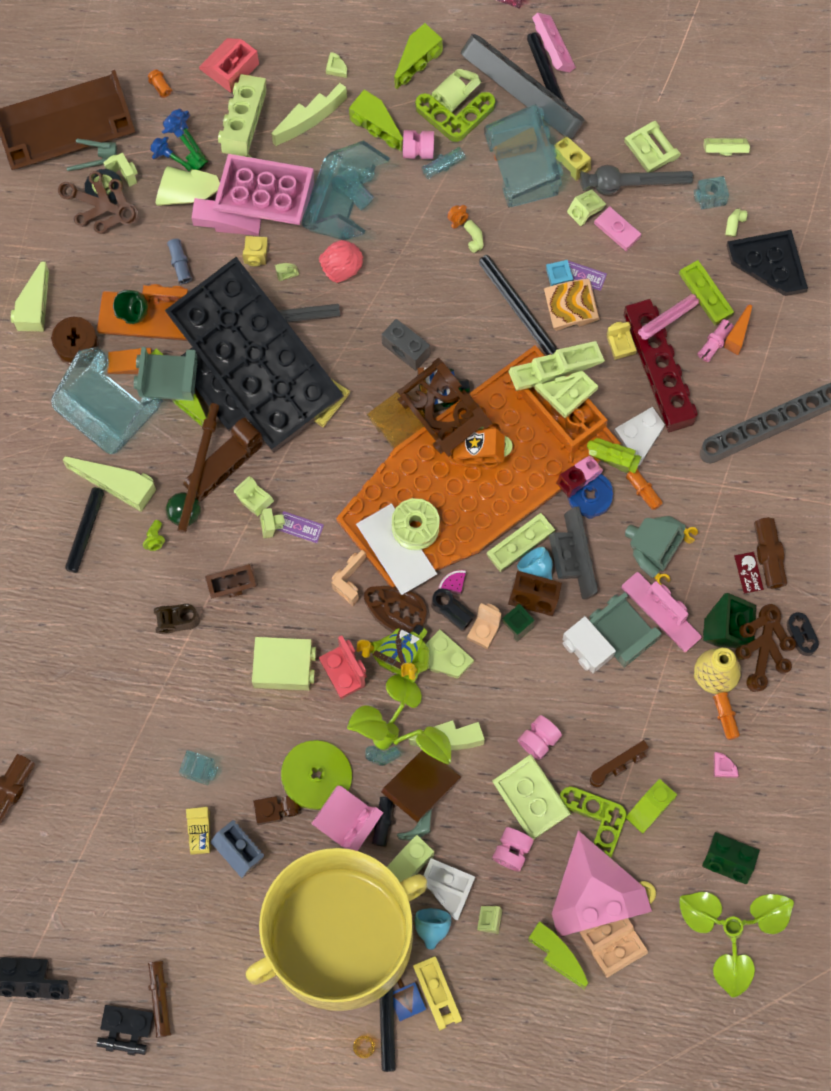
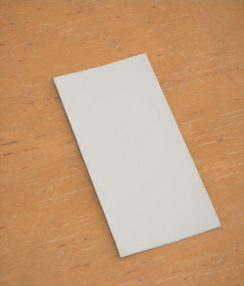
M391 503L356 523V525L402 595L437 575L422 549L409 550L402 547L395 540L392 533V515L395 508Z

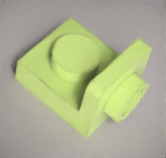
M591 189L576 196L567 213L582 226L586 223L589 216L602 211L606 203Z

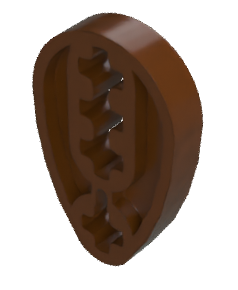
M373 586L364 592V602L369 612L388 631L393 633L396 629H402L411 633L416 624L424 626L426 622V606L423 600L415 593L408 591L401 595L397 587L392 588L391 586ZM375 593H377L378 599L382 602L375 600L373 603L370 602L369 595L373 596L375 595ZM398 604V609L403 612L405 609H408V614L411 617H414L416 614L419 615L420 622L411 624V619L408 616H405L404 619L400 618L401 613L398 611L391 613L389 606Z

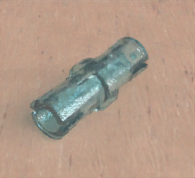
M457 147L445 155L437 156L436 160L422 166L421 169L425 177L430 179V177L443 170L445 172L448 171L450 166L464 160V152H460L462 149Z

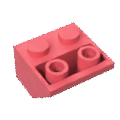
M227 38L199 66V69L232 93L235 82H239L240 75H249L259 65L257 50L242 39Z

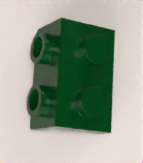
M715 832L702 867L737 882L747 884L754 871L760 850Z

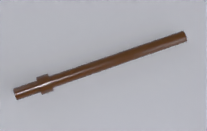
M215 403L210 404L207 419H204L202 430L204 431L177 531L182 533L187 532L211 436L216 430V417L219 405Z

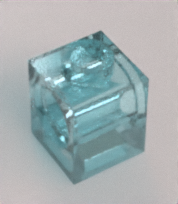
M724 176L698 181L697 189H694V198L696 202H699L701 210L727 204L729 193ZM710 191L713 192L715 195H709L706 192Z
M187 750L179 774L183 778L208 786L209 781L214 780L218 767L215 766L216 763L213 758Z

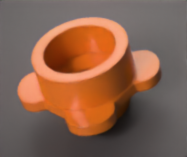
M456 205L448 212L447 218L452 222V228L456 229L459 225L466 222L469 214L466 213L467 207L465 205Z

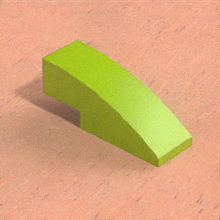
M539 921L528 941L547 953L543 963L582 989H585L588 981L573 953L552 930Z

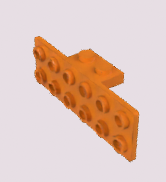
M159 284L143 285L142 294L148 302V312L143 321L136 324H127L124 320L116 318L113 302L118 292L103 291L97 332L100 334L187 341L165 310L186 295L188 289L181 286L163 287Z

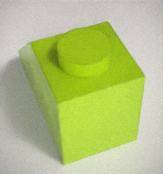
M659 778L625 819L639 832L644 834L675 800L677 794Z

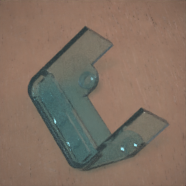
M364 140L330 152L322 163L302 221V226L311 232L341 240L365 234L366 230L355 224L349 217L360 185L371 181L375 175V167L389 162L390 158Z

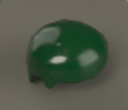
M120 291L114 298V314L116 318L124 320L127 324L140 323L147 315L148 302L145 296L138 291Z
M185 492L174 494L168 499L165 507L166 518L176 526L179 525L187 495ZM197 498L194 501L188 526L196 522L201 513L200 502Z

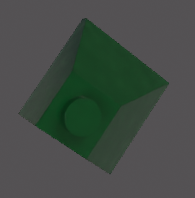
M724 593L704 619L703 641L716 647L734 649L753 641L755 635L744 638L741 636L739 629L741 625L756 619V605L730 593ZM746 627V632L749 634L750 630Z

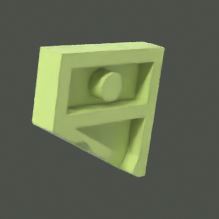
M579 371L567 377L555 378V381L544 384L542 382L537 383L535 390L566 418L598 390V385L583 371Z
M441 630L426 643L430 654L428 667L430 671L445 673L447 676L458 679L474 663V660Z

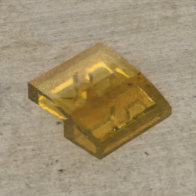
M397 392L366 414L393 449L424 427L409 407L406 410L397 400L400 397ZM418 410V412L425 419V414L423 413V411Z

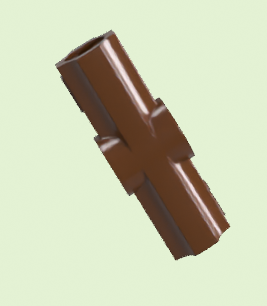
M770 517L756 520L754 526L758 542L757 557L759 564L763 567L766 587L778 589L786 586L787 579L783 564L784 549L782 542H779L775 520Z
M19 754L15 756L5 775L0 777V825L11 806L15 805L24 791V784L36 765L28 758Z

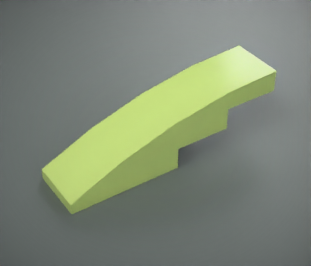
M339 83L327 97L319 93L306 108L299 103L271 133L273 144L277 146L316 126L347 99L346 87Z
M594 341L558 349L552 355L534 358L531 363L511 367L508 372L516 391L535 387L540 382L544 384L555 381V378L570 376L572 373L601 364L605 360L597 342Z

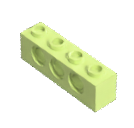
M241 74L239 82L234 84V98L229 100V113L224 116V129L219 132L218 143H221L222 153L247 157L266 96V78Z

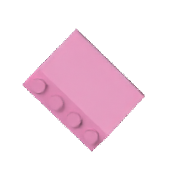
M228 154L213 210L300 225L310 202L314 186V168Z

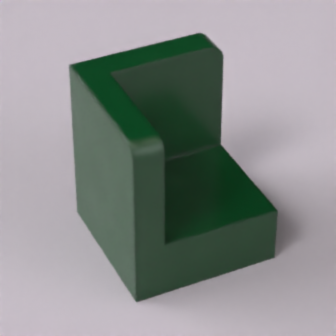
M520 604L502 618V622L514 634L516 642L531 631L535 624V620Z

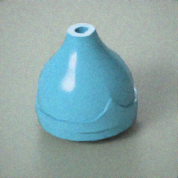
M545 547L531 550L518 562L517 568L519 571L553 580V563Z
M428 908L419 910L415 915L417 934L422 938L427 949H435L436 945L449 932L451 915L440 909Z

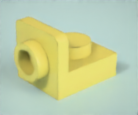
M245 237V248L243 250L244 264L250 266L266 265L267 237Z

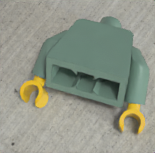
M663 516L654 519L646 518L640 527L629 525L625 531V537L632 539L630 545L633 549V557L640 568L651 578L654 577L655 581L661 585L660 578H664L669 583L670 577L667 574H660L659 570L664 571L682 540L689 544L695 541L688 533L696 536L698 530L695 527L687 529L685 524L672 516Z

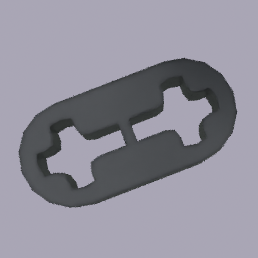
M800 612L793 613L787 620V630L795 640V647L798 652L803 656H811L819 646L818 638L807 616ZM795 619H797L798 622H803V624L801 625L802 632L800 631L798 626L792 625ZM803 636H805L807 642L813 643L810 647L811 650L808 647L802 646L805 642Z

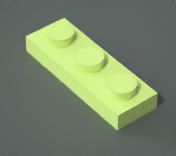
M540 513L489 550L487 556L497 569L502 572L546 540L549 535L555 533V529Z

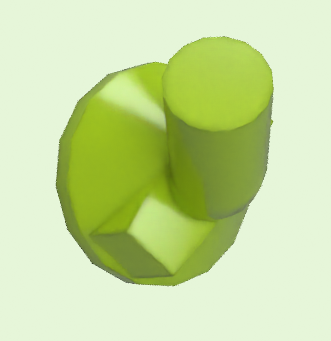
M154 520L147 531V538L143 542L144 549L156 551L164 544L165 538L158 535V531L162 526L159 520Z

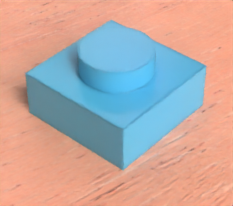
M568 260L546 264V271L551 286L573 281Z

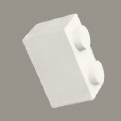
M585 616L563 635V645L570 653L574 652L579 658L578 662L586 671L590 670L593 674L615 655L616 650Z

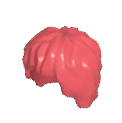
M339 240L331 244L320 255L319 262L322 270L326 273L325 275L333 282L339 283L357 274L362 267L363 256L359 247L354 243Z

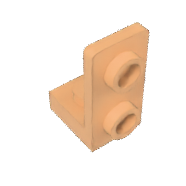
M363 550L358 554L354 553L348 559V565L343 570L339 569L333 575V581L331 582L332 589L352 606L359 600L358 589L351 582L348 581L346 583L345 581L366 560V552Z
M481 603L478 607V617L467 639L488 650L500 627L502 614L499 612V609L492 604L484 605Z

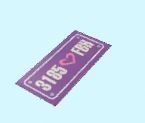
M568 261L573 281L590 279L592 288L601 291L606 273Z
M283 511L282 515L284 516L285 524H283L282 529L276 530L317 543L324 526L323 524Z

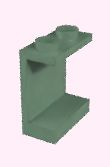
M141 347V355L136 357V368H139L138 376H134V389H137L139 397L193 401L198 362L196 351L186 350V356L148 354L146 347Z
M625 592L620 596L618 594L614 595L607 602V607L603 610L598 608L589 616V621L616 650L614 657L624 668L655 644L662 634L656 627L651 629L626 601L628 595Z

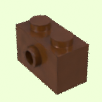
M252 563L205 576L211 599L229 594V598L243 594L242 590L258 585Z

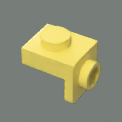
M616 322L608 328L606 337L614 360L636 354L637 350L630 333L631 326L629 322Z

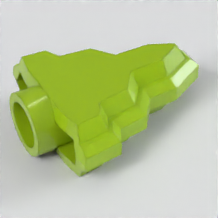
M595 438L587 444L589 455L606 462L608 465L624 473H628V471L635 473L642 456L636 454L634 449L613 444L600 438Z

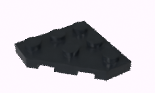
M792 230L727 241L726 246L730 261L736 268L784 296L807 292L808 287Z

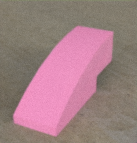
M194 199L192 212L193 226L215 228L216 232L259 236L261 218L213 210L215 201Z

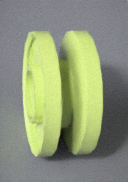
M412 498L403 501L396 507L392 515V533L395 540L402 547L409 550H421L429 547L435 542L439 534L440 517L437 509L430 502L423 499ZM412 521H419L422 525L418 528H413L410 526V523Z

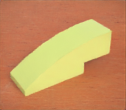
M453 721L434 726L448 737L451 750L469 749L484 745L485 739L479 722L458 729L455 728ZM418 735L408 738L410 745L419 747L416 743Z

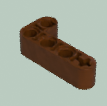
M246 418L240 419L232 427V437L205 460L196 493V498L199 501L210 495L261 448L263 444L262 434ZM192 473L183 482V486L187 489L189 488Z

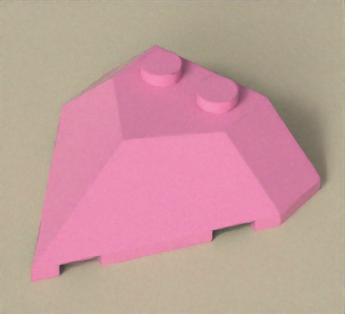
M578 830L552 911L558 937L652 912L645 887Z

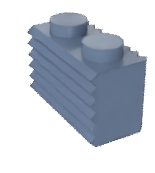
M232 820L216 833L211 843L237 874L243 878L259 864L264 857V853L258 850V846H254V842L248 839V835H245L242 828H239V824H235L236 821Z

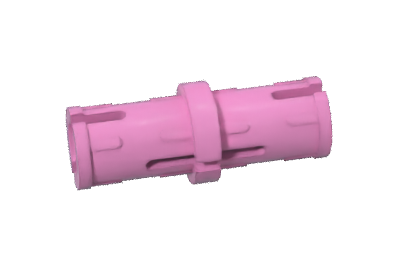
M725 319L721 321L715 332L707 337L708 341L697 353L700 359L707 352L703 361L709 362L717 349L722 348L724 340L734 327L732 323L724 329L729 321Z

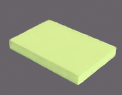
M532 754L492 780L526 834L533 840L571 815Z

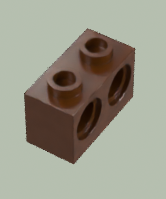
M517 571L508 605L516 607L520 604L526 610L553 617L559 600L562 582Z

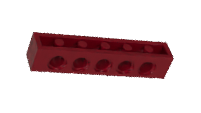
M651 299L625 306L623 316L625 321L630 323V333L668 433L693 426L698 416L695 404H691L689 400V388L687 384L682 382V370L679 364H675L673 358L675 356L674 349L671 344L668 345L665 327L646 340L642 339L641 335L638 334V331L643 327L641 324L649 323L659 316L657 306H653ZM649 343H656L659 347L653 348ZM663 362L666 364V367H659L656 363ZM664 382H671L674 387H667L664 385ZM676 401L682 406L674 407L671 403Z

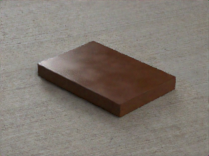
M421 750L382 789L381 793L418 823L454 787L461 776L445 763Z

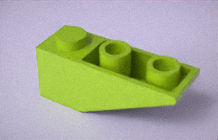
M426 23L409 36L394 76L396 89L402 84L406 85L416 72H421L430 60L436 59L442 53L443 39Z
M364 89L349 107L350 120L356 126H362L367 129L372 136L383 139L389 147L397 148L402 152L403 137L382 100Z

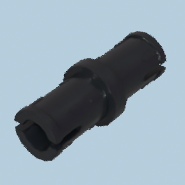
M380 797L378 809L383 814L375 824L372 845L387 847L388 833L393 823L391 817L394 803L387 797Z

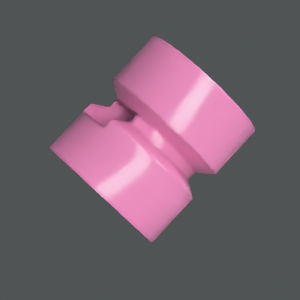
M404 130L403 158L415 159L417 156H420L421 159H433L434 131H422L418 134L416 130Z
M539 715L531 724V730H525L517 741L527 753L532 754L535 759L541 760L549 751L548 746H554L562 737V734L551 721Z
M506 827L500 839L502 845L497 846L492 859L508 869L520 872L525 861L523 855L529 853L534 840L518 830ZM511 849L516 852L515 854L509 852V850Z

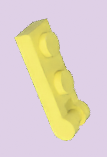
M436 956L413 965L439 1031L445 1029L446 1025L454 1022L457 1024L461 1022V1016ZM448 1006L450 1013L441 1016L439 1009Z

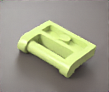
M653 121L625 137L624 140L646 172H653L663 165L675 161L681 155L678 149H674L661 132L657 121ZM649 134H653L666 154L663 155Z

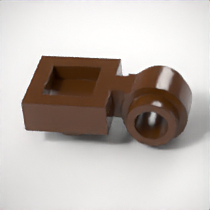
M277 796L253 800L257 825L281 821L280 813H284L285 817L299 815V810H301L300 805L289 796L282 797L280 804H278Z

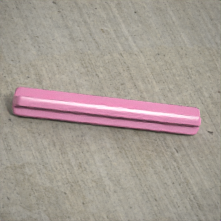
M694 294L689 295L644 325L638 331V334L641 335L642 339H648L699 304V299Z

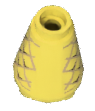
M713 648L705 651L698 657L694 667L695 680L705 691L712 694L730 692L738 684L741 677V666L738 659L727 648Z

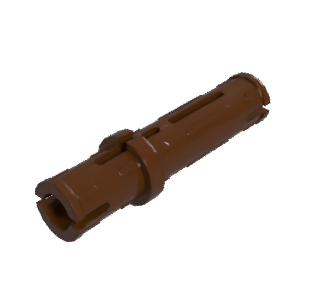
M163 961L148 963L150 976L148 989L152 994L156 1038L171 1036L166 994L168 983H165ZM156 976H158L160 997H158ZM159 1002H161L163 1023H161Z

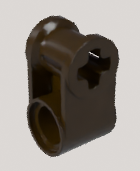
M191 604L160 606L154 609L158 626L155 630L158 634L191 630L197 627L200 622L199 614ZM186 613H193V617L190 620H183V616Z

